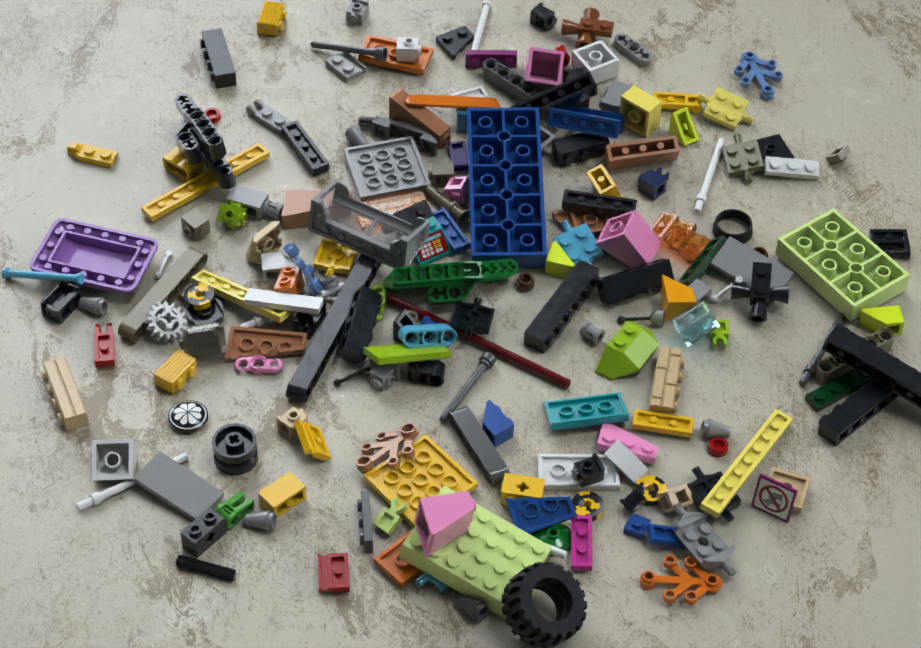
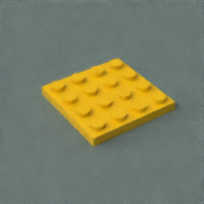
M427 434L413 442L414 457L405 459L402 451L398 452L400 463L398 469L390 470L387 460L363 475L364 481L390 506L394 497L400 499L397 507L401 506L403 502L408 505L407 510L399 515L413 528L415 527L414 519L420 498L437 496L444 485L455 492L469 491L471 493L478 488V482Z

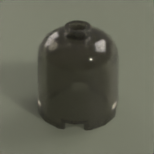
M217 321L188 326L184 330L182 338L179 339L180 350H184L189 356L195 357L196 361L224 360L225 352L222 353V346L226 345L224 327H220L222 322Z

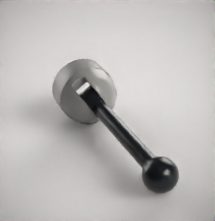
M663 310L654 311L648 317L624 318L619 316L617 319L621 324L625 321L650 320L654 325H664Z
M371 359L367 360L363 364V369L342 379H335L334 385L339 387L341 383L364 372L370 375V371L377 363Z

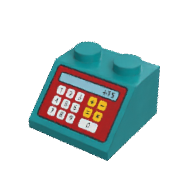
M434 216L426 219L430 221L429 235L413 259L417 265H427L452 255L444 229ZM416 239L411 241L410 256L413 255L420 241Z

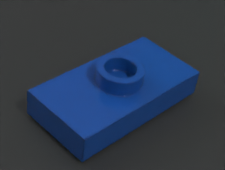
M650 523L646 527L649 545L688 550L674 534L673 531L676 527Z

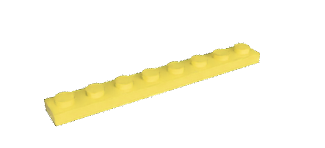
M775 409L701 502L699 508L718 518L791 425L793 418Z

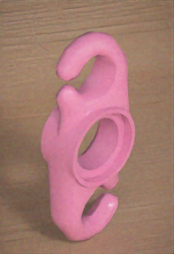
M257 355L237 359L234 367L240 372L242 368L239 367V364L244 363L247 365L243 368L245 372L251 371L255 375H262L281 371L283 362L280 359H276L275 362L278 366L272 367L271 364L274 362V359H266L264 356ZM256 363L264 364L260 368H256L253 366Z

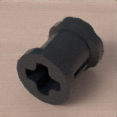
M635 486L628 496L620 500L631 513L635 512L634 509L642 501L647 500Z

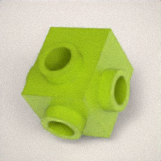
M233 201L230 204L220 203L216 221L226 223L225 227L236 229V226H243V223L246 222L247 208H243L241 203Z

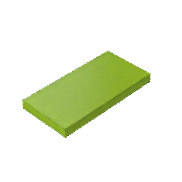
M402 343L364 347V354L378 365L446 359L451 357V350L445 346L407 347Z

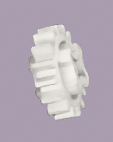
M164 301L163 304L157 302L145 314L147 318L144 323L149 324L146 330H152L151 336L157 335L158 341L164 338L166 343L169 339L173 342L176 338H180L186 330L184 325L187 323V320L182 319L185 313L179 312L180 307L174 308V303L168 305L167 301Z

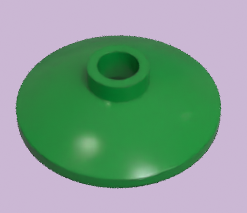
M562 523L537 531L532 535L544 543L567 552L571 549V530Z

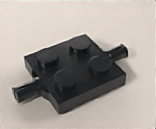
M476 297L474 303L458 301L451 327L465 330L464 335L466 337L467 335L471 337L473 332L488 335L495 309L481 305L482 299L480 297L479 300Z
M697 466L692 469V473H694L697 479L688 483L687 486L691 490L692 499L698 510L705 512L699 508L700 504L723 474L719 471L714 474L704 475L700 467ZM737 494L721 513L727 523L734 520V516L729 510L741 505V499Z

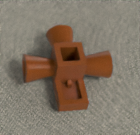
M586 8L583 11V18L581 17L579 24L563 19L561 35L578 34L575 48L578 49L594 43L596 36L612 38L614 22L598 20L600 17L599 11L595 8Z

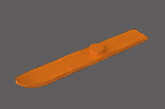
M416 94L409 96L405 100V105L457 109L501 108L496 98Z

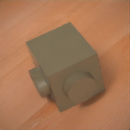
M196 208L181 216L182 230L188 237L198 241L210 233L209 219Z

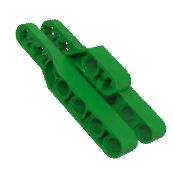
M513 259L396 267L384 278L383 286L388 292L428 289L425 293V300L431 305L463 302L476 283L508 280L517 273L518 263ZM450 289H454L457 292L456 298H452L449 295ZM433 291L435 294H441L443 292V295L438 296L436 299L434 298V296H431L430 294Z

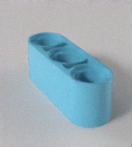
M448 324L406 325L400 328L398 337L407 347L449 346L456 342L457 333ZM450 331L449 336L443 338L444 333ZM431 332V336L424 339L425 334ZM412 333V337L405 340L406 335Z

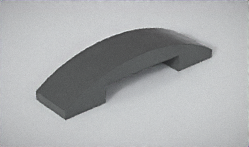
M395 120L372 121L373 136L389 140L391 136L396 138L413 136L415 144L420 145L421 152L437 156L438 141L423 129Z

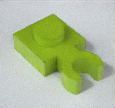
M709 320V338H713V349H716L717 343H721L723 349H726L727 339H729V320Z

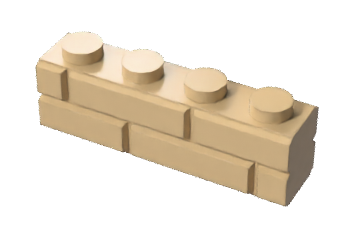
M666 346L659 347L649 411L665 414L677 413L678 401H675V398H679L681 388L677 386V383H682L683 372H680V368L684 369L685 357H682V349H671Z
M63 356L56 358L54 361L43 362L44 370L41 371L43 382H48V385H46L48 395L54 398L51 399L54 411H59L57 413L59 424H64L67 431L88 425L87 411L66 358Z

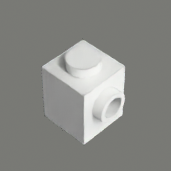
M397 37V62H417L418 55L421 56V45H418V38Z

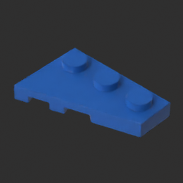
M570 496L505 498L514 525L528 534L578 517Z

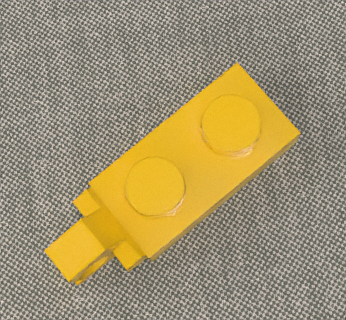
M70 142L67 146L68 155L78 158V161L112 168L118 157V151L87 144L79 145L78 143Z

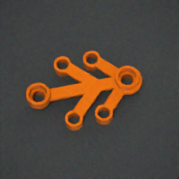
M666 555L663 565L677 576L655 575L652 571H645L640 576V586L645 590L654 589L656 584L678 585L673 590L667 589L664 591L663 600L667 604L674 603L677 597L692 586L700 587L695 591L690 590L685 593L684 601L688 605L696 604L697 600L705 593L714 594L722 587L720 576L705 572L697 565V560L693 556L685 558L684 567L687 570H692L699 578L690 576L676 563V558L673 555Z

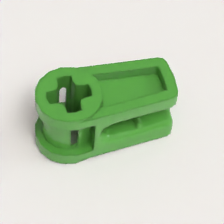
M240 491L219 504L215 511L225 518L226 527L232 529L245 518L246 514L254 510L255 503L252 499L245 501V494Z

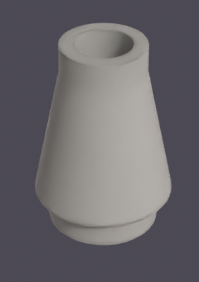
M353 125L346 130V139L355 146L369 144L359 127Z
M81 297L79 307L101 316L107 313L109 303L103 297Z
M710 418L708 420L703 419L700 434L704 435L705 438L730 437V426Z
M271 510L246 514L245 516L246 526L268 531L276 528L277 515L275 512H271Z

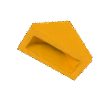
M662 275L661 310H663V319L667 322L696 305L697 301L692 288Z

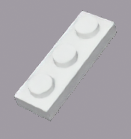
M765 157V175L818 180L819 161Z

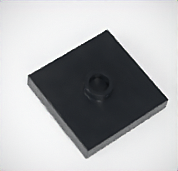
M780 134L757 139L763 164L766 156L794 159L793 154Z

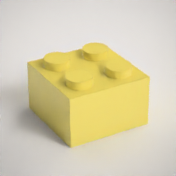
M633 85L621 96L619 114L625 115L624 125L647 138L659 128L662 101Z

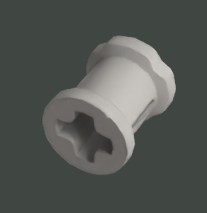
M266 200L262 208V215H269L280 221L282 220L283 205L279 206L272 203L271 200Z
M589 321L580 330V336L590 339L594 345H598L605 335V330L597 329Z

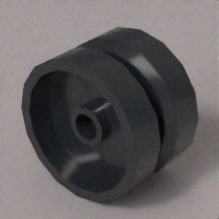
M234 423L222 426L215 432L212 438L214 463L221 472L228 475H242L255 467L258 461L256 435L251 428L243 424Z

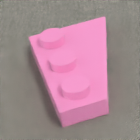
M611 423L602 424L596 445L597 450L606 452L619 440L641 462L654 465L658 446Z

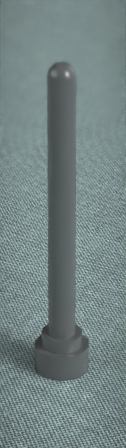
M312 41L310 44L312 48L374 56V58L380 61H385L388 55L387 48L380 46L375 49L317 41Z
M484 352L481 355L479 366L439 418L440 422L444 423L448 420V413L457 408L482 373L493 367L496 363V358L493 354Z

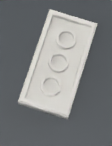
M538 454L537 456L538 478L545 479V490L620 491L619 468L609 461L604 454H597L605 467L604 480L582 488L579 482L573 479L571 471L575 462L590 458L592 454Z

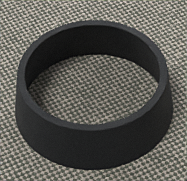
M724 210L715 219L712 228L715 238L724 235L727 240L729 237H732L745 244L753 235L752 220L748 214L741 210ZM726 218H736L744 221L749 226V229L740 234H730L723 231L718 226V222Z

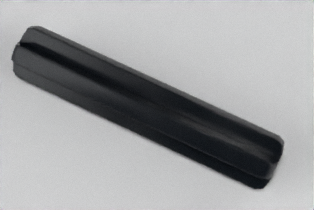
M181 554L176 559L177 567L228 581H234L236 577V570Z

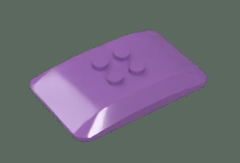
M61 218L53 222L32 258L30 268L35 272L75 275L83 273L85 277L83 284H76V282L68 283L128 294L137 289L158 249V243L153 238Z

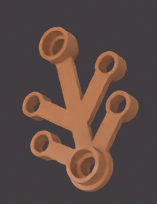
M405 423L400 427L399 431L377 433L375 436L376 443L367 442L361 445L364 456L356 459L358 471L362 474L367 473L373 468L374 463L388 453V468L390 470L398 469L400 467L398 459L399 445L404 442V447L401 451L405 459L414 457L415 452L412 445L413 440L419 435L418 427L414 423ZM374 450H379L378 452H376L375 454H373L371 457L368 456V455H371V454L374 452Z

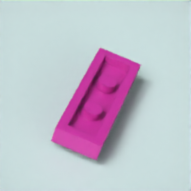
M577 515L578 517L571 519V570L592 571V516Z

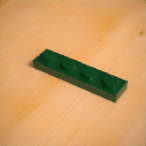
M725 236L711 239L679 278L678 282L689 286L705 274V269L727 241Z
M852 369L806 394L805 401L816 412H819L858 391L863 384L869 383L871 378L856 369Z

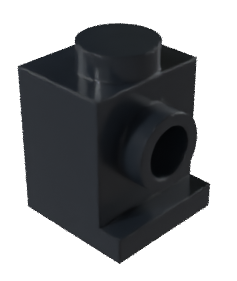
M540 2L531 10L530 24L546 32L556 25L557 18L555 17V12L544 7L543 3Z
M594 453L590 458L575 462L571 472L573 479L578 481L582 488L603 481L605 467L598 455Z

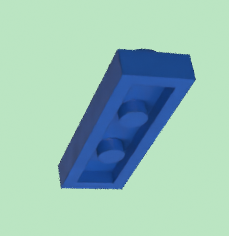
M446 208L432 212L436 220L443 227L453 254L470 248L469 240Z

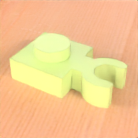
M398 497L392 499L390 509L384 506L373 522L375 526L390 536L402 521L399 514L405 512L408 508L405 502L397 507L400 502Z

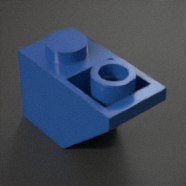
M488 400L486 402L482 428L494 447H497L513 438L514 423L502 413L498 405Z

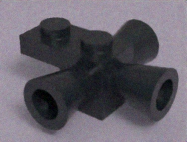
M753 262L751 286L732 281L731 299L750 297L749 305L752 306L748 317L750 321H767L766 307L769 306V299L788 304L790 285L770 288L772 263Z

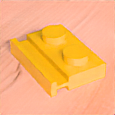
M299 419L294 425L305 454L308 455L310 453L313 458L327 462L331 455L320 427L308 422L303 424L302 420Z

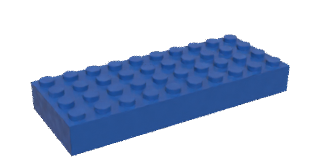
M539 107L467 108L471 261L513 259L518 263V268H546L547 245Z

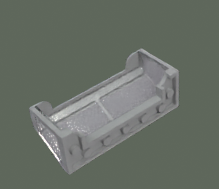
M336 180L311 199L309 231L392 268L410 266L429 235L430 221L417 217L411 224L351 198L348 187Z

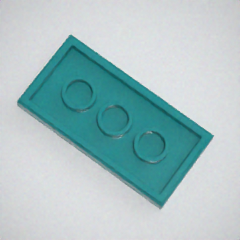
M620 392L543 402V408L551 431L629 421V413Z

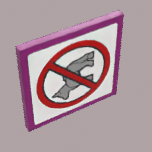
M760 474L751 506L788 523L798 490L764 474Z

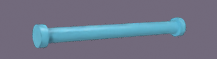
M6 267L2 269V277L4 279L14 277L76 282V284H83L85 279L83 273L75 275L11 270Z

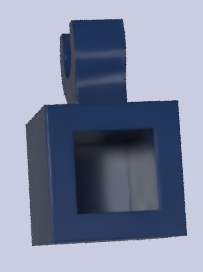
M650 168L639 176L637 190L653 201L666 192V184L670 173L667 172L662 175V168H658L656 171Z

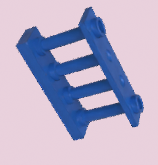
M574 105L564 110L550 108L547 126L617 139L619 132H623L625 115Z

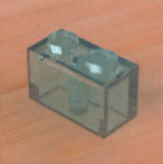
M705 301L671 321L687 346L720 327Z

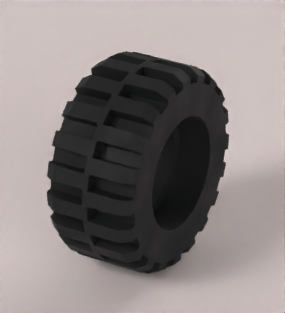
M536 562L533 565H529L513 576L504 588L505 594L502 595L501 602L504 604L502 613L507 618L505 622L507 626H511L513 629L511 632L515 636L521 637L520 641L525 644L530 642L531 647L550 648L551 646L555 647L575 635L581 629L583 621L586 619L587 614L584 612L587 609V601H584L585 592L581 590L579 586L581 584L578 579L575 580L572 577L573 574L569 570H563L564 567L559 564L554 566L552 562ZM533 589L543 591L552 599L556 608L555 621L547 620L537 612L532 601Z

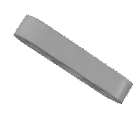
M619 33L615 35V48L641 67L652 65L653 54L627 34Z

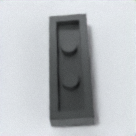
M361 491V499L357 500L358 512H362V516H358L359 528H363V533H359L360 545H364L365 553H373L369 491Z

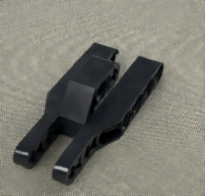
M189 94L178 95L174 100L177 109L183 116L181 121L183 127L175 134V139L180 152L191 165L198 164L203 160L222 189L233 188L236 185L232 168L224 158L227 151L222 136L203 109L195 104Z

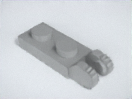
M258 99L254 101V106L248 105L246 107L249 115L279 135L282 134L281 126L292 122Z

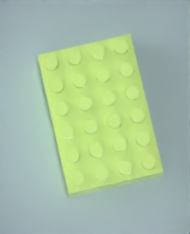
M834 208L778 238L775 254L840 313H843L850 322L860 317L861 309L878 307L907 290L910 274Z
M444 485L438 495L457 492ZM476 504L473 521L470 523L466 533L432 555L425 557L415 526L403 542L399 558L430 574L461 594L484 601L490 611L507 619L506 615L502 613L504 604L501 602L502 595L505 594V586L513 576L527 566L533 565L536 562H547L552 547Z

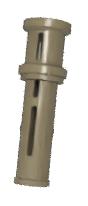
M428 185L425 188L424 194L442 208H446L458 224L462 225L468 221L470 217L469 211L460 207L458 202L451 201L433 185Z

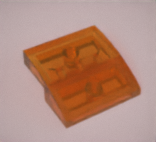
M662 212L651 226V229L661 240V246L681 252L697 230L696 223L680 221L677 214Z

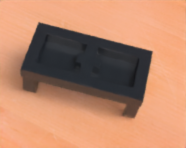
M323 300V306L318 315L298 312L292 320L293 332L307 333L308 339L311 340L328 314L325 301Z

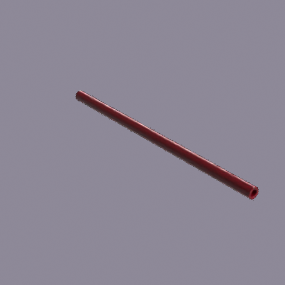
M390 294L387 298V303L402 310L414 311L420 319L428 316L432 321L451 326V322L395 295ZM452 327L458 337L566 389L569 388L571 384L570 379L472 333L471 337H468V335L466 337L464 335L465 330Z

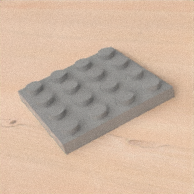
M413 136L343 148L344 156L361 202L424 191L428 185H431Z

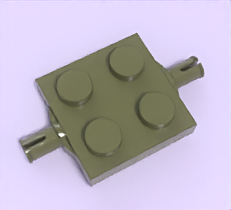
M735 134L733 136L735 144L722 146L728 176H744L745 183L751 184L753 182L751 174L764 170L757 139L742 142L741 135Z

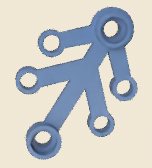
M744 52L741 55L742 63L734 68V75L742 77L747 67H750L751 70L746 77L740 79V86L743 88L750 87V83L755 77L761 87L760 98L765 101L772 100L775 91L772 86L767 84L763 76L775 82H781L783 73L781 71H774L776 70L777 62L775 60L764 61L759 59L753 52ZM757 65L765 67L767 70L759 68Z
M288 243L283 249L291 259L294 258L297 266L309 280V283L306 284L308 289L315 297L318 294L322 295L323 284L320 283L319 277H311L316 273L310 264L306 265L299 258L298 252L300 250L295 243Z

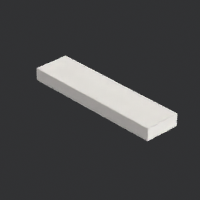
M249 288L244 298V305L318 315L323 306V298Z

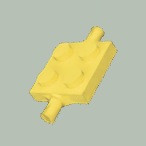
M720 87L716 88L710 98L701 93L697 100L706 104L703 117L729 129L735 130L737 124L741 121L751 125L754 118L745 114V109L749 103L748 100Z

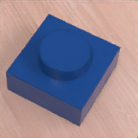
M632 513L624 526L623 532L643 540L647 532L646 527L649 523L651 524V520Z

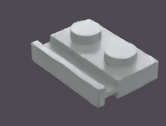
M347 52L337 53L325 60L326 66L347 83L359 77L362 72H367L366 66Z

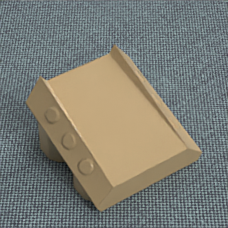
M279 221L270 222L253 236L245 255L247 262L260 265L262 264L261 254L275 253L280 249L282 239L278 237L281 233Z

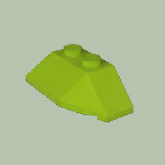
M626 321L606 345L595 372L610 380L639 372L659 348V343L652 330L637 322Z

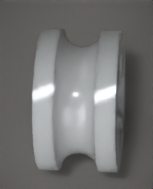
M330 275L320 280V283L323 284V290L339 285L338 281H335L336 275Z

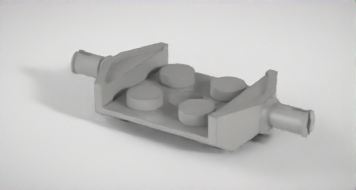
M680 503L675 504L673 509L680 518L673 531L674 534L702 568L706 570L723 568L729 577H733L737 571L730 565L728 560L736 547L732 546L729 548L705 520L708 516L706 512L689 513L686 512Z

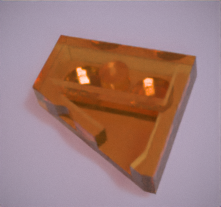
M677 225L673 226L663 238L689 264L696 259L710 241L705 236Z

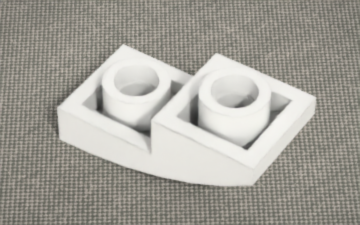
M619 440L604 453V456L619 468L620 472L633 484L649 471Z

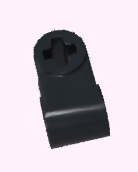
M426 360L408 363L410 372L407 377L409 382L431 386H441L443 384L446 369L443 362Z

